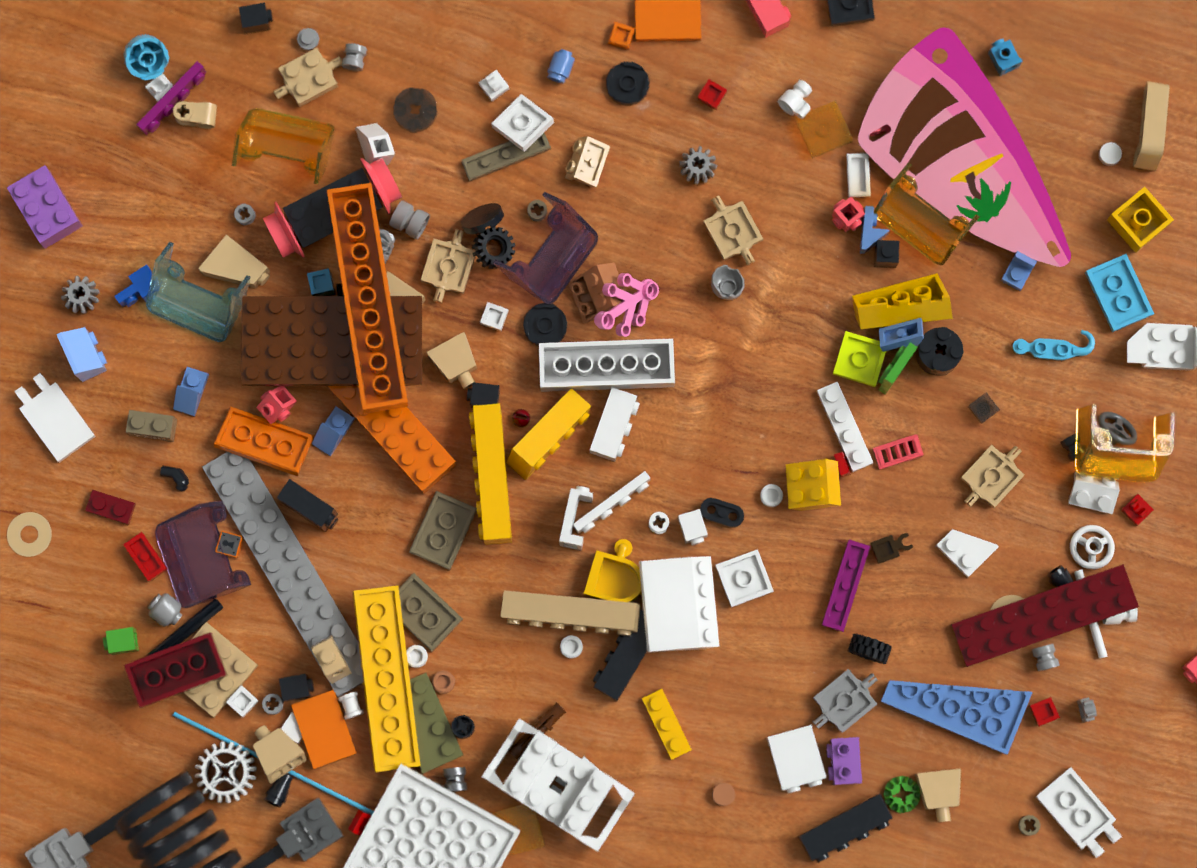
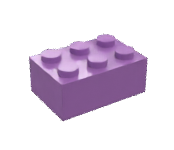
M46 165L7 187L39 243L44 248L83 227Z

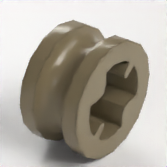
M534 200L528 205L527 210L530 219L533 221L544 220L547 215V206L543 201ZM534 206L544 209V211H541V215L537 216L536 213L531 212V210H534Z
M1026 815L1020 819L1018 827L1022 834L1031 836L1039 831L1040 822L1037 817ZM1026 819L1027 821H1030V819L1034 821L1033 831L1029 829L1027 832L1024 829L1026 827L1024 824Z

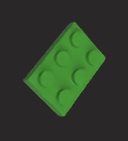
M911 342L907 347L902 345L878 381L881 384L878 389L886 395L913 356L917 346Z

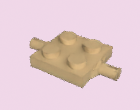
M315 48L279 67L285 85L274 91L277 99L290 93L296 99L299 107L338 87L332 70L342 65L340 56L327 62L320 54L318 48Z
M716 196L711 201L714 203L717 212L703 221L708 233L724 261L734 255L741 254L746 265L752 264L755 260L749 250L755 244L763 241L762 235L743 201L733 206L725 207L720 196Z
M455 229L452 241L433 239L421 282L437 288L433 299L435 302L438 300V303H442L445 291L464 294L475 259L473 256L475 250L465 248L460 244L464 234L461 230L459 232L458 229Z
M991 445L961 477L972 490V493L964 500L967 504L973 498L968 504L969 507H972L980 498L995 508L1025 474L1013 462L1022 452L1019 449L1013 455L1018 449L1017 446H1014L1006 455Z

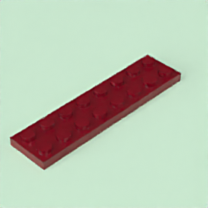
M1124 564L951 625L965 664L968 667L1138 608L1139 605Z

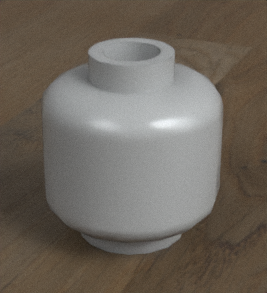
M168 593L157 594L147 607L150 609L149 616L163 627L168 626L170 623L175 625L182 616L180 613L181 603Z

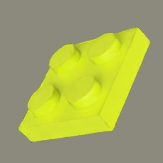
M845 331L832 375L876 387L886 351H882L880 341Z

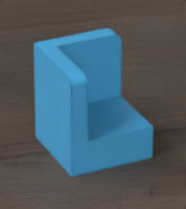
M329 268L307 273L312 296L336 295Z

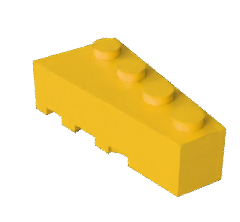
M937 273L852 296L855 318L861 329L892 326L921 318L922 322L953 319L950 296Z
M571 388L514 446L506 463L523 479L527 480L535 470L538 471L546 462L545 459L550 454L553 455L560 448V443L564 439L568 440L573 435L577 424L582 425L589 418L588 412L591 405Z

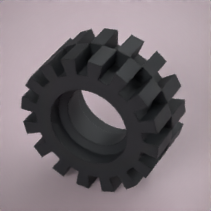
M496 227L487 228L486 231L474 238L473 242L475 244L472 245V249H475L473 256L478 257L476 261L478 263L482 262L481 266L484 268L487 266L488 269L499 268L513 258L512 255L515 254V250H512V248L515 247V243H511L513 237L507 236L509 233L507 230L503 232L501 227L497 229ZM489 240H495L499 243L501 252L498 256H493L487 251L486 246Z
M855 633L852 636L848 652L873 662L886 664L892 646L877 639Z

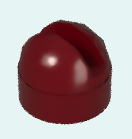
M518 409L514 412L512 418L513 423L517 427H526L530 423V414L527 410ZM516 414L526 416L527 420L516 418Z

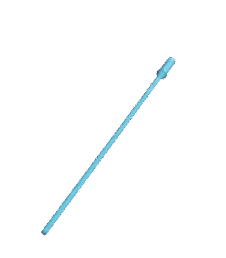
M176 712L173 714L174 717L228 744L234 742ZM234 742V747H237L238 745H240V744ZM243 746L242 751L248 750L250 755L258 758L256 752ZM292 770L288 772V774L370 815L374 813L373 810Z

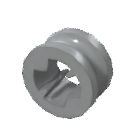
M240 204L234 212L236 220L242 225L253 223L256 217L254 209L248 204ZM245 209H248L249 218L245 217V220H242L240 212L242 210L245 212Z
M276 694L265 696L262 702L264 711L272 715L280 713L284 706L282 698ZM272 698H276L275 701H279V706L271 711L269 710L270 707H267V702H271Z

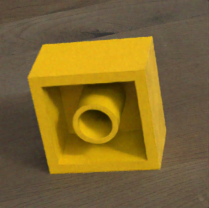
M1143 187L1114 211L1107 221L1132 250L1137 253L1166 229L1174 219L1148 189Z
M821 459L786 464L789 509L805 511L841 506L838 461Z

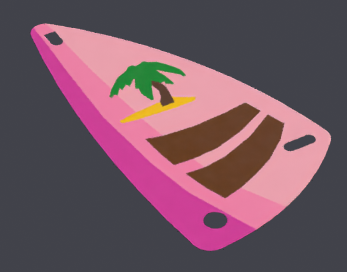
M945 27L935 30L915 45L895 65L882 82L863 119L858 135L860 146L904 189L959 227L1014 253L1019 251L1036 261L1057 267L1067 265L1071 259V252L1063 229L1036 165L1017 128L991 84L957 35L951 29ZM939 48L944 49L948 55L947 60L942 64H937L932 59L933 52ZM889 125L891 127V131L878 140H869V135L882 126ZM1054 241L1061 253L1053 257L1047 248V243Z

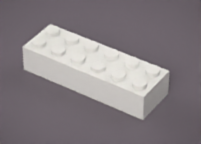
M673 339L539 343L541 392L569 391L571 388L574 391L607 390L612 387L616 389L675 386Z

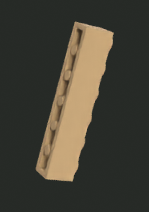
M505 590L501 609V618L507 620V624L520 625V622L524 621L529 622V626L542 627V624L545 623L551 624V628L564 629V626H573L575 631H586L587 628H595V632L608 634L609 630H616L618 635L631 636V632L638 633L640 605L637 603Z

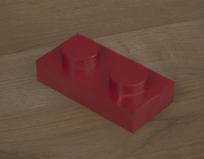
M92 489L85 511L129 525L136 503Z

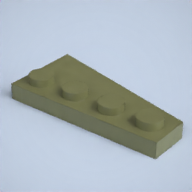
M427 673L410 680L422 774L463 756Z

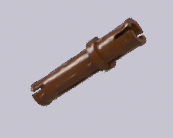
M556 702L543 717L541 715L538 717L539 721L533 727L545 734L548 730L551 731L553 729L552 726L566 711ZM525 733L508 750L517 760L522 757L534 736L523 747L522 745L533 734Z

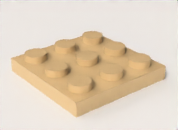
M206 622L192 639L209 632L213 634L228 676L184 693L215 718L227 704L226 701L244 684L259 665Z

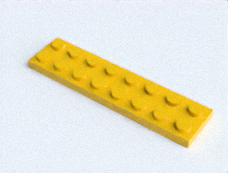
M398 586L352 591L374 772L398 769L400 764L409 768L420 766Z

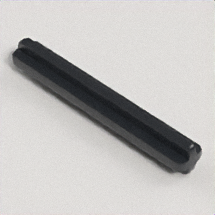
M217 599L212 600L149 652L148 656L182 643L223 609L222 604Z

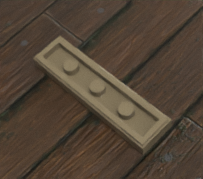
M544 132L525 152L508 141L461 160L469 182L549 151L551 147Z

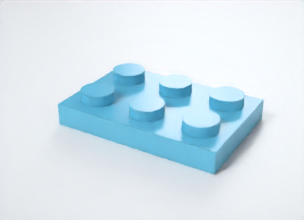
M1127 254L1085 272L1112 333L1154 315Z

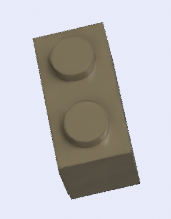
M129 410L126 433L129 436L174 442L177 419L170 415Z

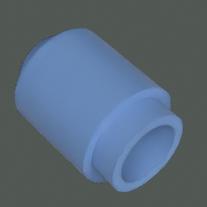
M560 49L559 52H554L547 71L550 80L564 84L565 79H568L575 61L571 57V52Z

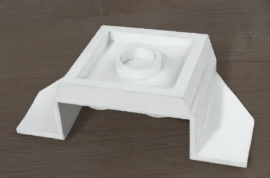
M1145 324L1127 341V363L1142 364L1143 368L1196 369L1197 327L1178 324Z

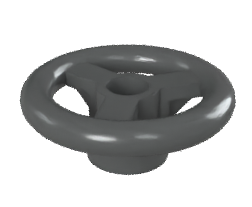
M1103 412L1099 415L1098 424L1103 431L1102 436L1106 442L1112 445L1119 443L1128 446L1133 445L1137 441L1135 428L1124 417L1113 412ZM1105 419H1113L1115 420V423H1107L1105 422ZM1122 425L1129 431L1130 436L1124 431Z

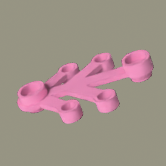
M621 273L617 278L618 285L621 287L630 286L636 289L637 292L632 295L617 288L614 283L604 284L602 288L604 296L616 297L623 301L609 311H601L596 314L594 323L600 329H611L614 326L615 318L625 312L623 322L616 326V334L627 337L631 332V324L638 327L645 324L648 303L658 296L659 287L651 279H644L640 282L632 278L628 273ZM640 301L638 313H634L636 304Z

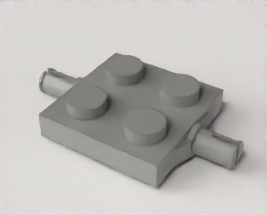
M849 669L813 697L823 713L812 721L814 725L822 720L816 726L820 729L827 721H830L843 733L877 705L870 696L868 688L878 679L875 677L868 682L874 677V674L871 673L861 681Z

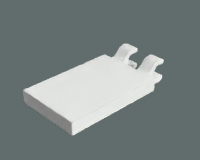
M39 373L33 379L42 390L40 394L32 399L22 386L15 393L24 403L19 408L55 459L60 463L96 436L58 384L55 382L50 386L44 376Z
M1071 767L1036 796L1080 849L1087 846L1095 858L1105 852L1094 840L1100 833L1104 831L1112 843H1115L1122 837L1111 825L1116 819Z

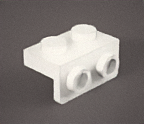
M1087 471L1075 472L1074 483L1068 502L1072 505L1113 514L1120 491L1119 482L1112 477L1104 476L1101 478Z

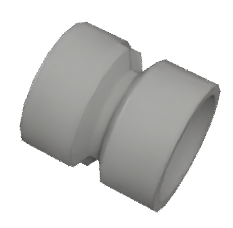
M402 200L396 207L389 226L399 231L405 229L408 236L417 240L426 228L430 214L423 210L414 211L413 205Z

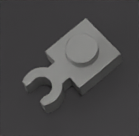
M1089 698L1077 700L1082 723L1095 720L1094 717L1097 716L1093 700Z

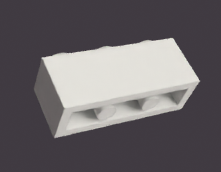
M613 387L611 388L590 448L591 454L614 462L617 456H622L625 445L621 443L624 435L629 436L632 424L629 423L631 415L636 416L640 403L636 402V395Z

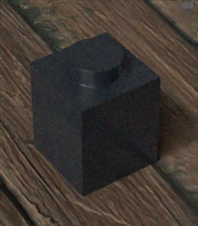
M265 2L239 7L242 28L245 34L271 30L270 22H273V15L271 9H267Z
M877 240L874 251V267L896 268L899 263V241Z
M473 382L472 388H468L467 401H470L471 408L476 405L498 404L500 385Z
M307 674L279 679L283 702L312 697L311 692H314V683L312 678L308 679Z

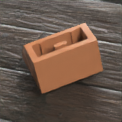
M614 262L596 265L568 282L583 323L594 320L595 315L599 312L609 311L623 301L616 297L604 296L602 288L606 283H614L617 288L626 291L624 287L618 285L617 278L619 273Z

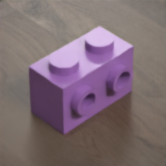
M859 737L830 739V744H826L827 758H831L832 766L828 767L829 781L833 780V785L862 783Z

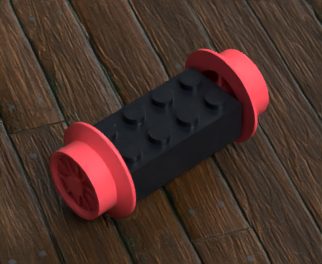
M360 158L363 168L283 207L282 209L288 221L285 219L278 203L274 202V213L264 217L263 220L282 257L284 258L294 252L303 258L305 257L295 238L296 236L304 248L334 233L327 194L328 189L372 183L376 211L384 207L387 214H390V203L402 198L384 160L380 158L372 163H368L363 158Z

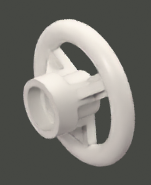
M1083 526L1071 538V555L1075 562L1083 568H1102L1111 561L1114 555L1115 545L1113 538L1107 530L1100 526ZM1087 532H1097L1103 538L1091 537L1085 539L1082 535ZM1077 542L1085 547L1088 553V562L1079 556ZM1090 543L1096 545L1095 551L1090 549ZM1105 544H1108L1106 556L1101 561L1096 562V555L1102 552Z

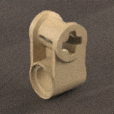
M182 101L174 106L173 114L180 125L212 129L215 128L217 105L207 102ZM183 110H187L188 112L187 114H185V117H181L180 115L183 113Z

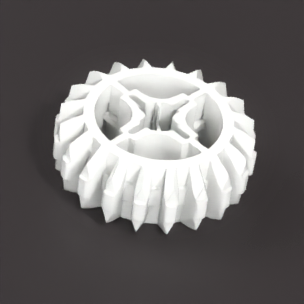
M222 741L220 742V749H218L216 744H212L214 752L211 753L210 750L205 749L204 753L208 757L199 756L198 758L204 762L203 766L195 765L196 769L202 770V773L195 774V778L203 779L197 783V786H206L202 790L203 794L211 791L209 795L210 800H213L218 795V803H222L224 796L226 802L231 803L232 795L238 801L240 800L239 792L244 796L248 794L244 789L245 786L253 788V785L248 783V780H256V776L250 775V771H256L257 767H249V764L255 760L254 758L246 760L250 752L246 750L241 754L242 745H238L234 750V742H230L228 748H226L225 742ZM230 753L237 758L224 764L217 756ZM212 762L216 768V775L210 782L208 769ZM240 763H242L244 769L241 782L235 776V771ZM220 766L224 768L231 767L229 770L231 778H227L226 776H224V778H221L223 771L221 770L222 768ZM223 781H228L235 788L230 791H219L215 787Z

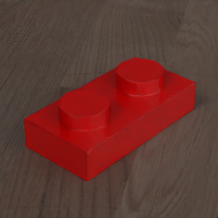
M140 532L123 544L149 582L168 570L143 532Z

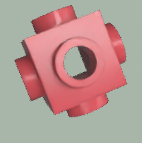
M852 197L846 201L842 199L833 207L832 221L839 230L843 229L846 233L850 229L852 231L856 230L863 224L861 220H863L865 215L864 208ZM845 214H848V215L851 216V219H850L849 221H848V219L844 216Z
M279 386L274 390L265 392L261 396L262 401L256 408L272 424L277 420L282 422L291 414L289 410L297 401L284 386Z

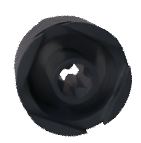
M947 327L931 329L924 334V339L916 349V360L921 369L926 373L938 376L946 375L956 368L963 356L962 341L954 331ZM938 348L942 349L944 352L943 354H936L935 351Z

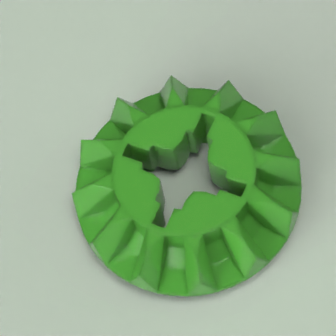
M898 776L887 783L884 789V799L888 807L893 811L899 813L909 812L920 801V789L911 778ZM899 784H901L904 791L912 792V794L905 797V804L901 798L893 797V795L900 791Z

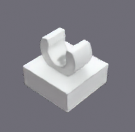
M497 70L479 82L480 87L491 101H494L510 89Z
M162 73V75L152 80L145 87L159 101L173 85Z

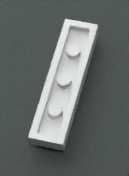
M838 382L817 390L816 392L852 473L873 464V460Z
M646 471L576 521L573 527L579 534L582 531L587 533L595 527L594 522L599 518L604 520L613 513L611 509L619 504L622 507L631 500L630 495L637 491L639 494L648 488L650 477Z

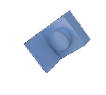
M865 206L864 208L865 215L862 220L860 254H865L875 246L877 240L885 238L890 231L872 228V226L876 227L877 213H874V206Z
M1017 251L1001 281L1021 291L1037 261Z
M918 318L879 329L880 348L882 351L902 347V345L907 347L910 342L918 347L924 339L922 319Z
M190 367L186 368L181 385H177L173 410L195 417L209 377L208 373Z
M335 407L326 422L321 423L312 445L331 456L355 418L340 408Z

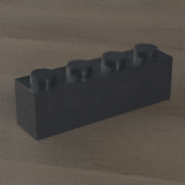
M640 609L638 633L631 632V636L619 635L616 643L619 644L615 652L610 650L604 660L607 663L603 671L598 670L592 680L596 683L594 685L596 690L616 702L647 652L644 611Z
M878 794L798 836L810 861L816 859L817 863L830 857L828 852L834 849L840 852L850 846L849 841L856 838L859 842L870 836L868 831L877 828L879 831L889 826L888 821L893 819L883 798Z

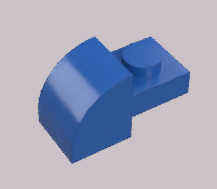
M146 264L128 276L133 284L115 295V298L122 307H129L135 304L140 296H142L145 302L149 301L156 289V279Z

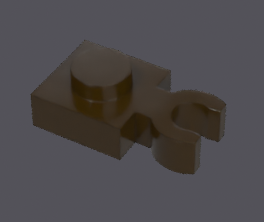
M904 533L900 535L896 541L890 535L871 542L870 545L877 563L881 564L899 557L898 550L909 551L912 549V544L909 546L902 544V539L907 538L909 534Z

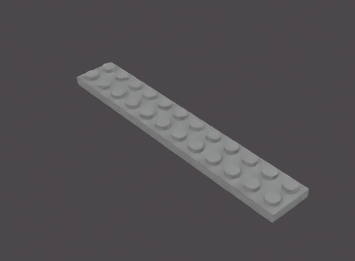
M226 452L202 466L315 659L316 657L311 646L331 635L334 638L352 673L333 684L330 683L337 697L339 698L363 683L359 642L251 460Z

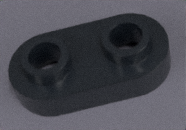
M708 498L701 504L700 511L702 517L708 521L729 528H736L744 520V512L737 505L716 498ZM709 506H713L716 511L715 513L710 514L708 513L707 508ZM730 513L736 514L737 519L735 521L729 519L728 515Z

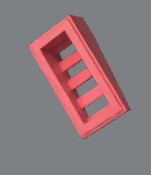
M917 434L873 448L879 470L923 456ZM910 442H912L915 453L911 454L908 445ZM900 445H903L904 451L906 454V456L902 457L899 448ZM893 447L897 456V459L895 460L893 459L890 448ZM881 451H886L889 462H884Z

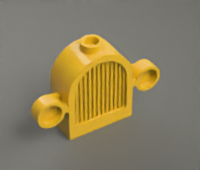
M620 539L614 547L616 556L596 550L584 596L599 600L631 603L639 595H642L640 569L634 562L625 559L632 553V544L626 539Z

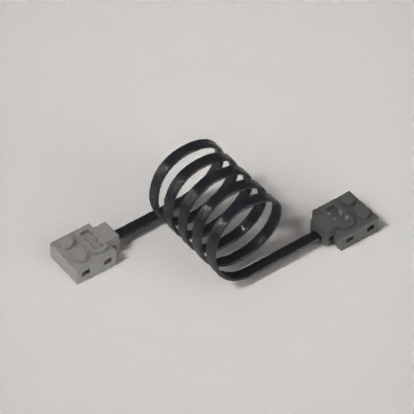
M184 771L86 835L78 831L71 836L68 829L63 828L26 852L25 855L33 868H90L91 866L85 856L94 851L91 845L116 830L122 840H131L128 845V851L135 860H143L140 868H192L225 845L230 837L224 829H220L176 857L157 865L165 857L201 834L217 821L216 815L210 809L160 840L144 846L157 834L201 805L205 798L200 790L187 795L151 819L129 828L145 814L177 794L193 781L188 771ZM317 798L280 822L285 833L276 838L279 844L243 868H266L285 854L287 858H291L299 853L304 861H308L344 837L322 800ZM234 848L201 868H233L242 860V856Z

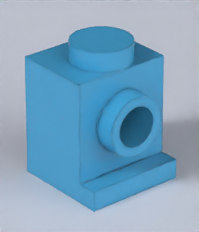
M1000 39L992 44L993 48H990L988 54L999 76L1020 67L1022 60L1019 58L1011 40L1005 42L1004 39ZM1006 51L1008 56H1003L1001 52Z

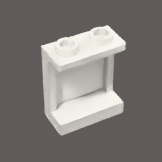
M576 486V489L571 488L559 539V544L562 547L582 551L583 537L572 535L579 501L590 503L593 501V493L589 492V488Z
M811 725L766 738L780 781L781 791L787 790V793L801 790L800 785L808 783L810 788L822 784L821 779H825L826 774Z

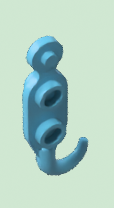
M1081 330L1080 333L1085 335L1089 341L1086 347H1077L1065 340L1039 338L1032 343H1028L1024 339H1017L1013 343L1012 349L1018 355L1030 352L1035 358L1066 360L1091 353L1095 346V339L1090 332Z

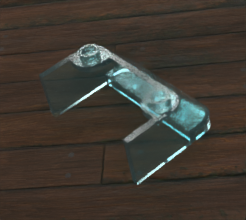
M169 242L154 262L146 300L147 309L156 316L216 342L225 341L242 309V296L247 295L251 277L246 275L237 289H226L222 297L184 280L185 271L183 267L177 262L170 260L174 243Z

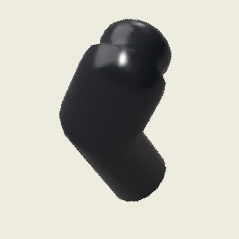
M162 465L160 476L172 478L176 484V490L186 491L189 479L185 472L180 468Z

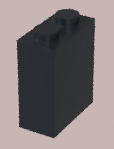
M291 479L287 481L277 496V499L282 504L324 532L328 529L332 530L339 520L337 518L338 513L333 507Z

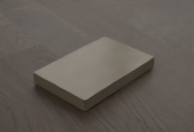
M436 491L409 553L451 570L477 512V508Z
M415 573L399 588L403 625L433 652L463 618Z

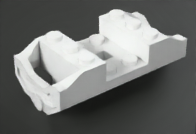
M521 719L517 721L497 755L482 775L483 778L597 852L635 794ZM520 732L535 734L503 785L495 770ZM556 776L557 779L555 781L565 787L563 792L554 785L549 788ZM614 785L623 800L598 838L581 835Z

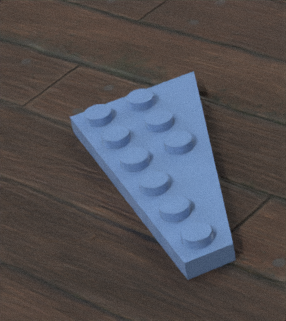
M889 680L880 702L1008 755L1032 692Z

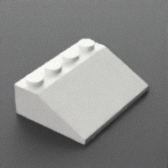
M711 556L640 561L647 652L702 650L719 647Z

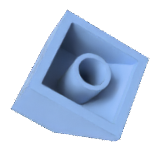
M84 327L56 334L74 374L82 382L107 371L104 364H107V360L103 352H98L95 346L98 344V340L93 331L89 333Z

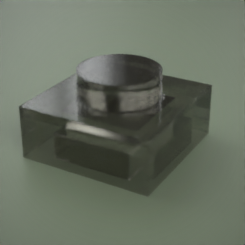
M987 392L968 406L981 424L1000 411Z

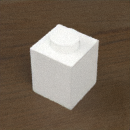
M700 509L678 515L685 543L691 542L692 546L703 543V538H706L708 534Z

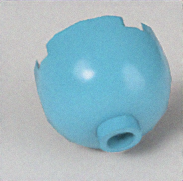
M144 34L134 37L125 46L124 61L133 76L143 80H150L162 75L165 71L164 68L169 62V55L162 41L152 35Z

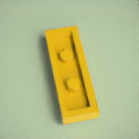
M663 689L642 698L670 759L673 760L691 751L692 749Z

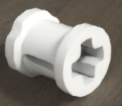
M662 512L652 514L649 520L650 530L656 534L665 533L669 526L668 516ZM656 518H659L660 521H665L662 528H659L658 525H653Z
M352 692L338 698L339 702H342L346 714L344 716L345 720L364 714L357 700V692Z

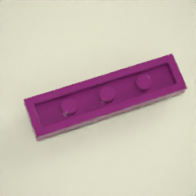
M197 61L137 123V126L145 135L149 132L153 133L159 127V122L165 116L168 117L173 113L174 106L180 100L183 101L189 96V90L195 84L199 85L204 80L207 73L204 66Z
M848 540L821 626L844 632L870 546Z

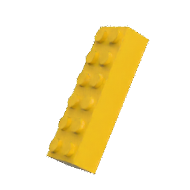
M500 404L473 406V412H469L471 429H475V434H471L473 451H477V456L473 457V467L475 473H478L479 479H475L476 495H480V501H476L478 518L482 517V523L478 524L480 540H484L485 545L512 543Z

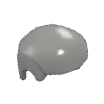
M722 265L715 269L711 277V288L717 297L724 300H733L738 298L745 287L744 278L738 269L729 268L728 265Z

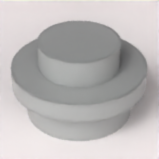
M305 28L297 36L298 44L304 50H312L319 44V35L314 29Z

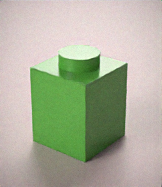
M129 627L106 631V637H103L104 649L108 650V653L111 655L139 651L136 628Z

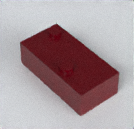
M211 632L124 665L139 708H144L228 676Z

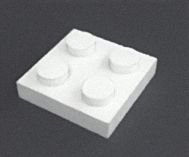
M521 94L491 124L493 129L525 152L554 123V119Z
M758 549L715 565L731 608L774 592Z

